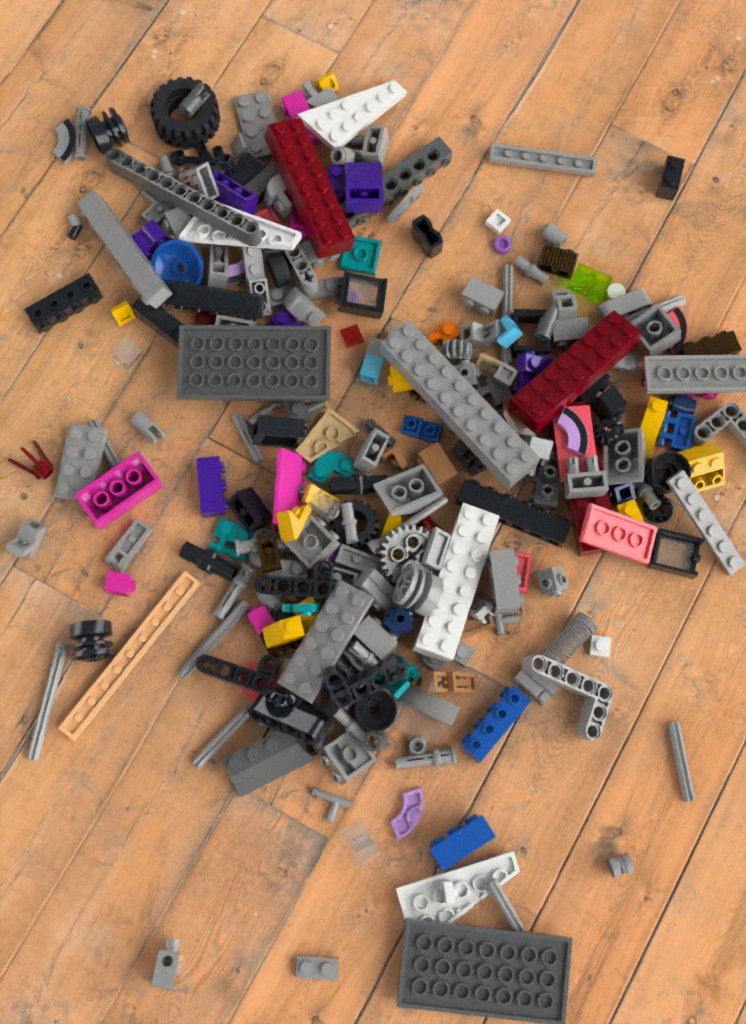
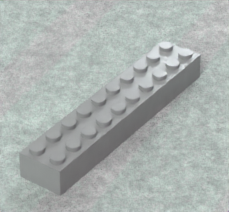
M410 320L381 342L380 353L508 490L537 466L540 460L539 456Z

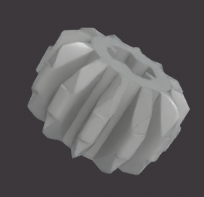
M448 339L443 342L441 354L452 363L464 360L470 361L473 351L472 343L467 340Z

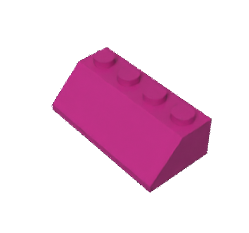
M278 448L272 521L274 531L279 532L277 512L291 511L294 507L304 504L301 502V493L298 490L301 486L305 487L302 473H306V461H303L301 454L283 448Z
M137 451L74 494V496L98 529L102 530L164 486L141 453Z

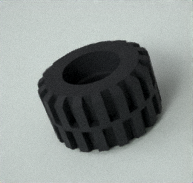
M352 499L350 503H353L354 517H359L366 523L365 530L357 534L359 541L351 544L346 543L345 530L342 527L341 504L332 513L330 527L340 537L337 540L340 544H345L362 551L363 547L365 549L368 548L367 542L372 539L375 540V537H377L379 519L376 516L375 509H371L369 503L365 505L362 500L356 502V499Z

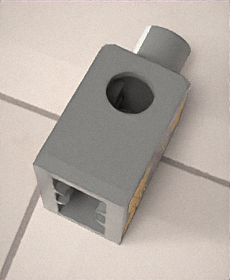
M168 938L166 949L159 950L151 983L152 986L177 990L183 955L178 953L180 940ZM172 958V959H173L172 964L167 967V966H166V961H167V959Z

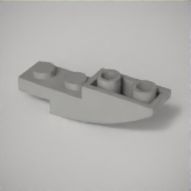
M241 246L247 293L265 295L263 316L272 315L261 248Z

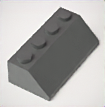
M279 730L222 758V762L240 797L313 761L312 756L303 750L300 739Z

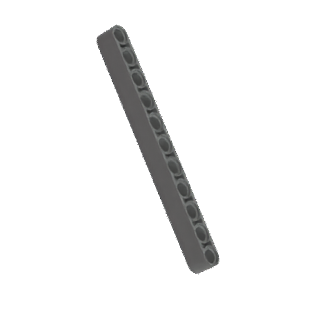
M111 149L106 152L105 157L112 173L248 246H257L262 242L259 224L254 220L119 149Z

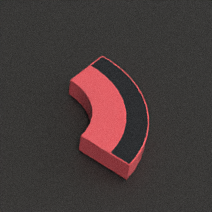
M678 306L668 314L681 330V340L667 349L672 355H676L679 352L687 336V322Z

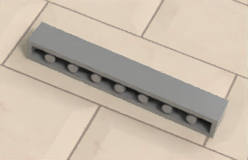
M92 189L77 203L81 209L80 214L86 220H89L88 225L95 232L97 231V238L103 244H106L105 249L112 256L114 255V262L120 268H123V275L133 282L131 286L142 295L140 297L147 306L150 304L154 308H158L172 295V292L104 198Z

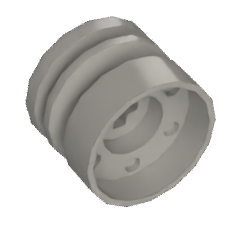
M409 565L402 572L396 583L393 601L404 608L411 607L412 611L419 615L428 616L436 608L441 598L444 587L443 580L431 573L425 575L424 570L418 569L414 565Z

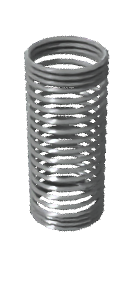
M578 612L571 619V622L557 634V637L541 651L540 655L565 664V661H568L570 656H573L575 651L584 644V641H587L589 636L597 630V625L586 614ZM562 642H564L568 647H570L571 650L568 649ZM560 644H561L564 648H566V649L569 651V653H568L566 650H564V649L560 646Z

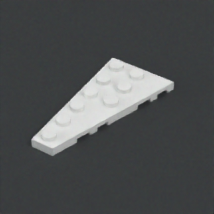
M393 80L299 113L297 118H301L304 126L333 150L335 147L346 145L367 128L368 125L405 97L407 91Z
M230 206L227 207L259 224L262 242L259 245L248 246L194 216L178 236L179 240L192 243L294 250L302 238V234L299 231Z
M512 850L396 887L404 919L413 918L452 923L491 893L486 885L488 880L496 878L500 886H502L518 874L520 870L515 853ZM451 879L452 884H456L458 897H454L455 903L446 904L442 880Z

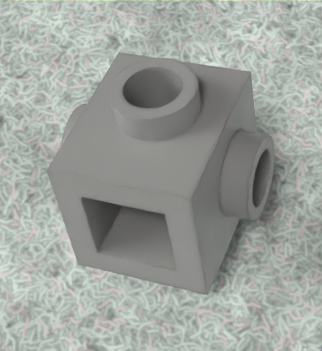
M469 360L458 362L459 365L454 366L472 387L479 386L478 377H480V370L478 366H475Z
M550 567L537 572L539 589L542 595H550V598L561 596V592L569 590L563 567Z

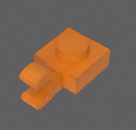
M452 320L435 327V332L427 336L428 340L435 345L440 341L443 344L448 339H458L460 334Z

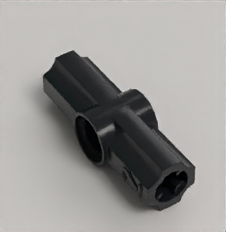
M366 474L350 475V477L330 478L329 482L330 494L365 495L369 492H376L373 484L387 479V475L367 476Z
M186 541L180 550L179 556L182 559L197 565L199 569L209 574L214 573L230 582L237 574L239 568L237 565L222 559L220 555L209 549L204 550Z

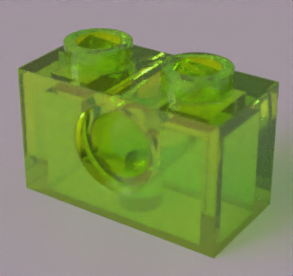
M579 263L568 289L574 294H581L587 297L592 302L601 303L612 281V277ZM586 283H591L593 286H587Z

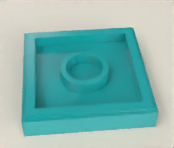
M354 236L356 240L351 251L342 253L340 270L375 276L382 241Z

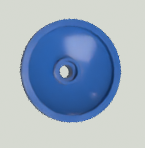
M170 240L161 244L152 256L151 265L162 279L200 285L204 276V262L199 251L192 244L182 240ZM180 264L184 266L183 271L179 268Z

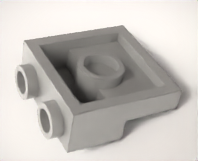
M312 515L307 518L297 540L284 542L310 570L324 557L328 558L341 545L337 541L340 537L333 530L328 532L324 528L327 524L319 516L315 518Z
M350 731L344 733L319 752L321 763L324 766H329L332 770L331 776L336 783L340 782L342 786L377 761L372 751L366 749L364 743H361Z

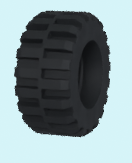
M177 77V80L170 79L167 81V84L163 83L159 87V91H155L153 94L154 98L151 99L150 113L158 136L164 139L165 143L168 145L173 144L175 148L183 147V149H189V147L193 146L196 148L199 144H206L208 139H212L215 136V132L218 131L220 122L218 101L214 91L206 83L203 84L204 89L198 97L204 92H208L210 96L199 108L201 111L195 118L188 121H177L170 117L172 112L179 108L180 103L200 82L203 84L199 79L193 80V77H187V79Z

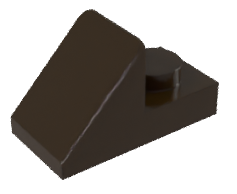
M275 531L257 534L256 539L262 573L282 570Z

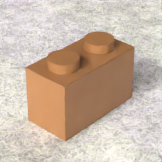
M438 442L418 453V466L421 464L426 466L439 488L456 479L458 473Z

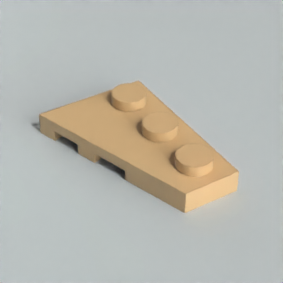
M329 408L296 449L295 453L301 454L303 459L311 464L326 452L331 451L357 434L359 430Z

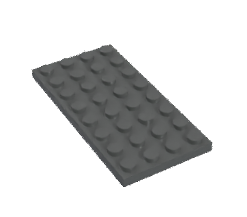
M180 325L176 398L177 400L330 402L331 326Z
M406 918L396 1006L542 1024H565L573 938Z

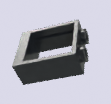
M513 309L512 320L517 326L518 323L538 324L540 318L543 317L547 310ZM551 337L549 342H544V347L518 346L517 339L512 344L511 357L517 358L526 351H534L536 356L550 355Z
M259 415L253 425L252 445L297 449L300 443L303 442V438L307 436V426H304L305 419Z

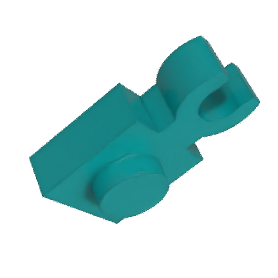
M282 604V612H300V616H312V612H319V604Z

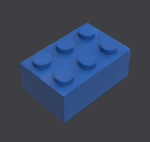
M471 815L464 820L465 825L462 827L456 825L447 831L448 836L442 839L439 836L430 842L431 847L428 850L441 871H445L496 837L483 815Z

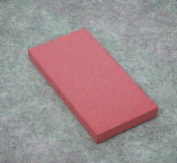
M590 405L568 407L581 418L587 430L588 447L584 457L566 449L568 445L567 435L561 427L556 425L563 410L552 420L560 483H563L564 478L568 474L566 458L572 457V460H574V457H578L579 471L583 473L587 472L585 457L591 455L593 458V455H596Z
M590 503L587 507L579 541L646 565L650 561L658 527Z

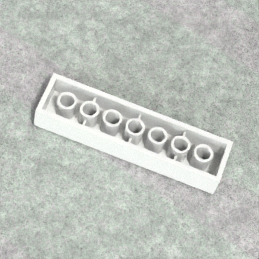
M466 503L461 505L451 532L452 537L441 570L437 574V577L442 578L444 584L441 598L433 612L428 616H423L412 651L447 664L453 661L499 515Z

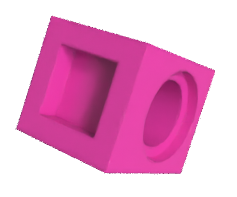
M108 571L104 591L108 594L131 597V592H134L136 588L134 577L131 574Z
M256 605L247 614L258 635L263 633V628L275 623L265 605L261 607Z

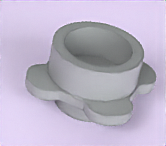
M424 734L421 736L409 735V753H427L426 742L428 737Z

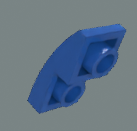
M405 415L400 432L409 437L435 444L440 441L443 425L424 421L423 418Z

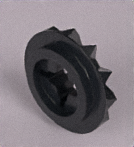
M607 416L606 419H600L599 423L594 425V437L602 445H613L623 437L624 426L616 417L610 418ZM605 427L611 428L612 435L605 431Z
M655 493L661 505L663 504L662 512L659 510L652 512L653 510L649 508L645 501L643 502L642 510L649 521L664 523L672 516L674 506L671 500L665 497L664 494Z
M268 687L263 693V696L269 702L279 706L292 705L296 700L293 693L283 688Z

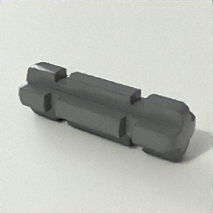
M370 418L365 422L364 426L369 431L376 428L389 436V433L380 425H376L373 419ZM390 436V440L387 443L388 448L394 447L396 444V439Z

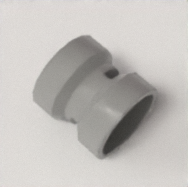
M627 852L617 858H607L608 868L614 879L624 873L627 875L634 873V867Z

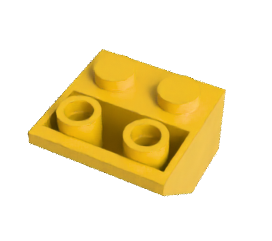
M714 442L678 452L688 460L691 466L690 480L698 492L725 484L724 452Z

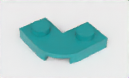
M337 451L326 452L318 458L307 477L324 487L333 472L342 477L354 475L357 470L353 466L355 460Z

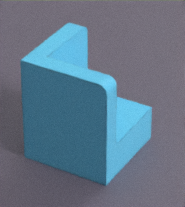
M505 315L500 319L505 328L502 329V335L496 341L507 349L523 333L516 323Z
M366 354L360 371V380L378 385L384 359Z

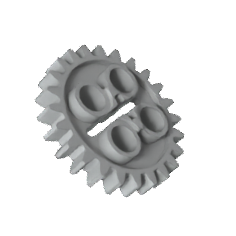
M406 524L403 525L402 529L400 526L395 527L396 532L393 530L389 531L391 537H383L386 543H380V546L384 549L383 551H378L379 554L383 555V558L378 559V561L384 563L380 569L387 570L384 576L391 575L390 582L396 580L397 583L406 565H414L418 569L424 570L425 575L428 573L435 575L432 571L433 569L421 564L419 560L420 554L425 553L430 538L428 537L429 530L422 533V526L416 529L414 524L410 528ZM410 537L414 540V546L412 548L408 545V539ZM395 549H397L400 554L397 560L393 557V551ZM408 553H413L410 556L411 560H404L409 556ZM403 561V563H401L400 566L397 568L396 565L399 562Z

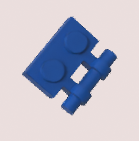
M666 410L657 436L656 446L664 447L665 441H669V449L676 451L690 449L696 416L678 412L676 417L672 418L670 417L671 411ZM668 425L674 426L672 434L667 433Z

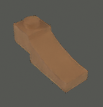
M456 671L421 673L423 694L478 693L476 673Z

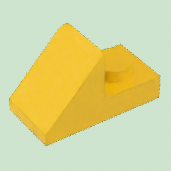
M307 504L296 506L291 511L277 512L276 516L281 541L297 540L312 510Z

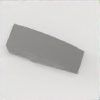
M412 685L396 700L449 727L452 726L460 707L433 694H423L422 689Z

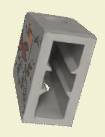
M208 162L191 167L178 176L179 182L212 199L220 195Z

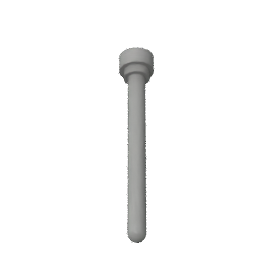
M441 497L399 526L402 529L403 525L407 524L410 528L411 525H415L445 505L448 499ZM383 537L379 540L372 539L366 543L374 556L383 549L380 543H386Z

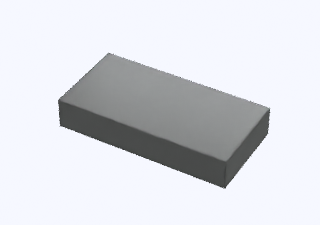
M437 527L433 528L421 564L435 571H440L452 535Z

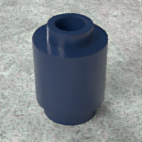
M674 394L669 397L667 407H670V411L675 413L681 412L693 415L697 400H693V397Z

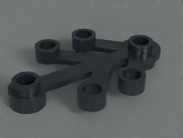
M200 144L196 147L198 155L202 157L185 156L183 150H175L170 155L173 164L176 166H182L185 163L199 165L208 162L209 166L212 165L210 167L212 173L219 170H231L236 164L235 159L230 154H224L222 146L219 145L212 148L214 157H218V159L211 157L205 144Z

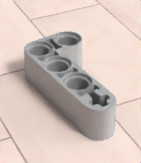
M299 243L294 250L262 248L266 261L270 255L279 252L283 254L304 294L311 296L318 292L317 276Z

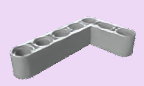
M733 402L725 404L694 429L691 442L694 445L701 446L726 428L746 450V414ZM726 411L731 412L732 416L727 415ZM711 421L716 422L718 427L713 426ZM738 425H742L745 430H741ZM697 432H701L704 438L699 437Z
M526 655L522 660L524 671L585 698L576 725V735L584 740L595 741L599 739L613 698L611 686L543 655ZM534 660L536 661V666H535V668H534V666H533V661H534Z

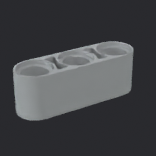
M640 288L601 304L597 310L603 320L613 310L626 317L651 307L653 303L645 288Z

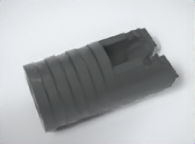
M201 82L197 84L179 105L180 111L189 118L210 96L208 92H204L198 97L204 89Z
M550 306L545 311L537 325L534 338L541 342L550 341L558 314V309L555 306Z
M387 732L369 733L364 739V745L369 751L387 750L391 746L388 743Z

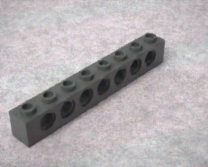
M437 137L382 175L383 207L390 206L396 198L406 195L409 189L421 184L428 176L432 177L441 167L449 165L452 150L440 137ZM346 200L340 204L345 217H351L347 219L351 230L357 225L361 226L370 216L378 214L346 213Z

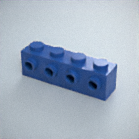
M514 685L510 689L507 686L499 695L501 697L500 701L497 704L493 702L486 710L489 714L485 719L480 717L474 724L475 731L472 734L468 732L461 740L463 745L460 748L478 763L486 757L532 701Z

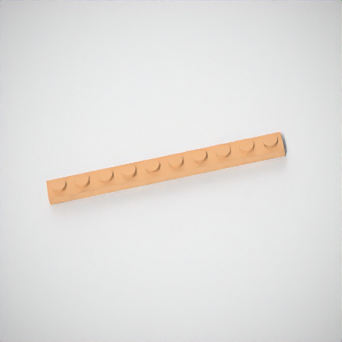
M186 571L182 573L58 729L74 741L79 737L201 583Z

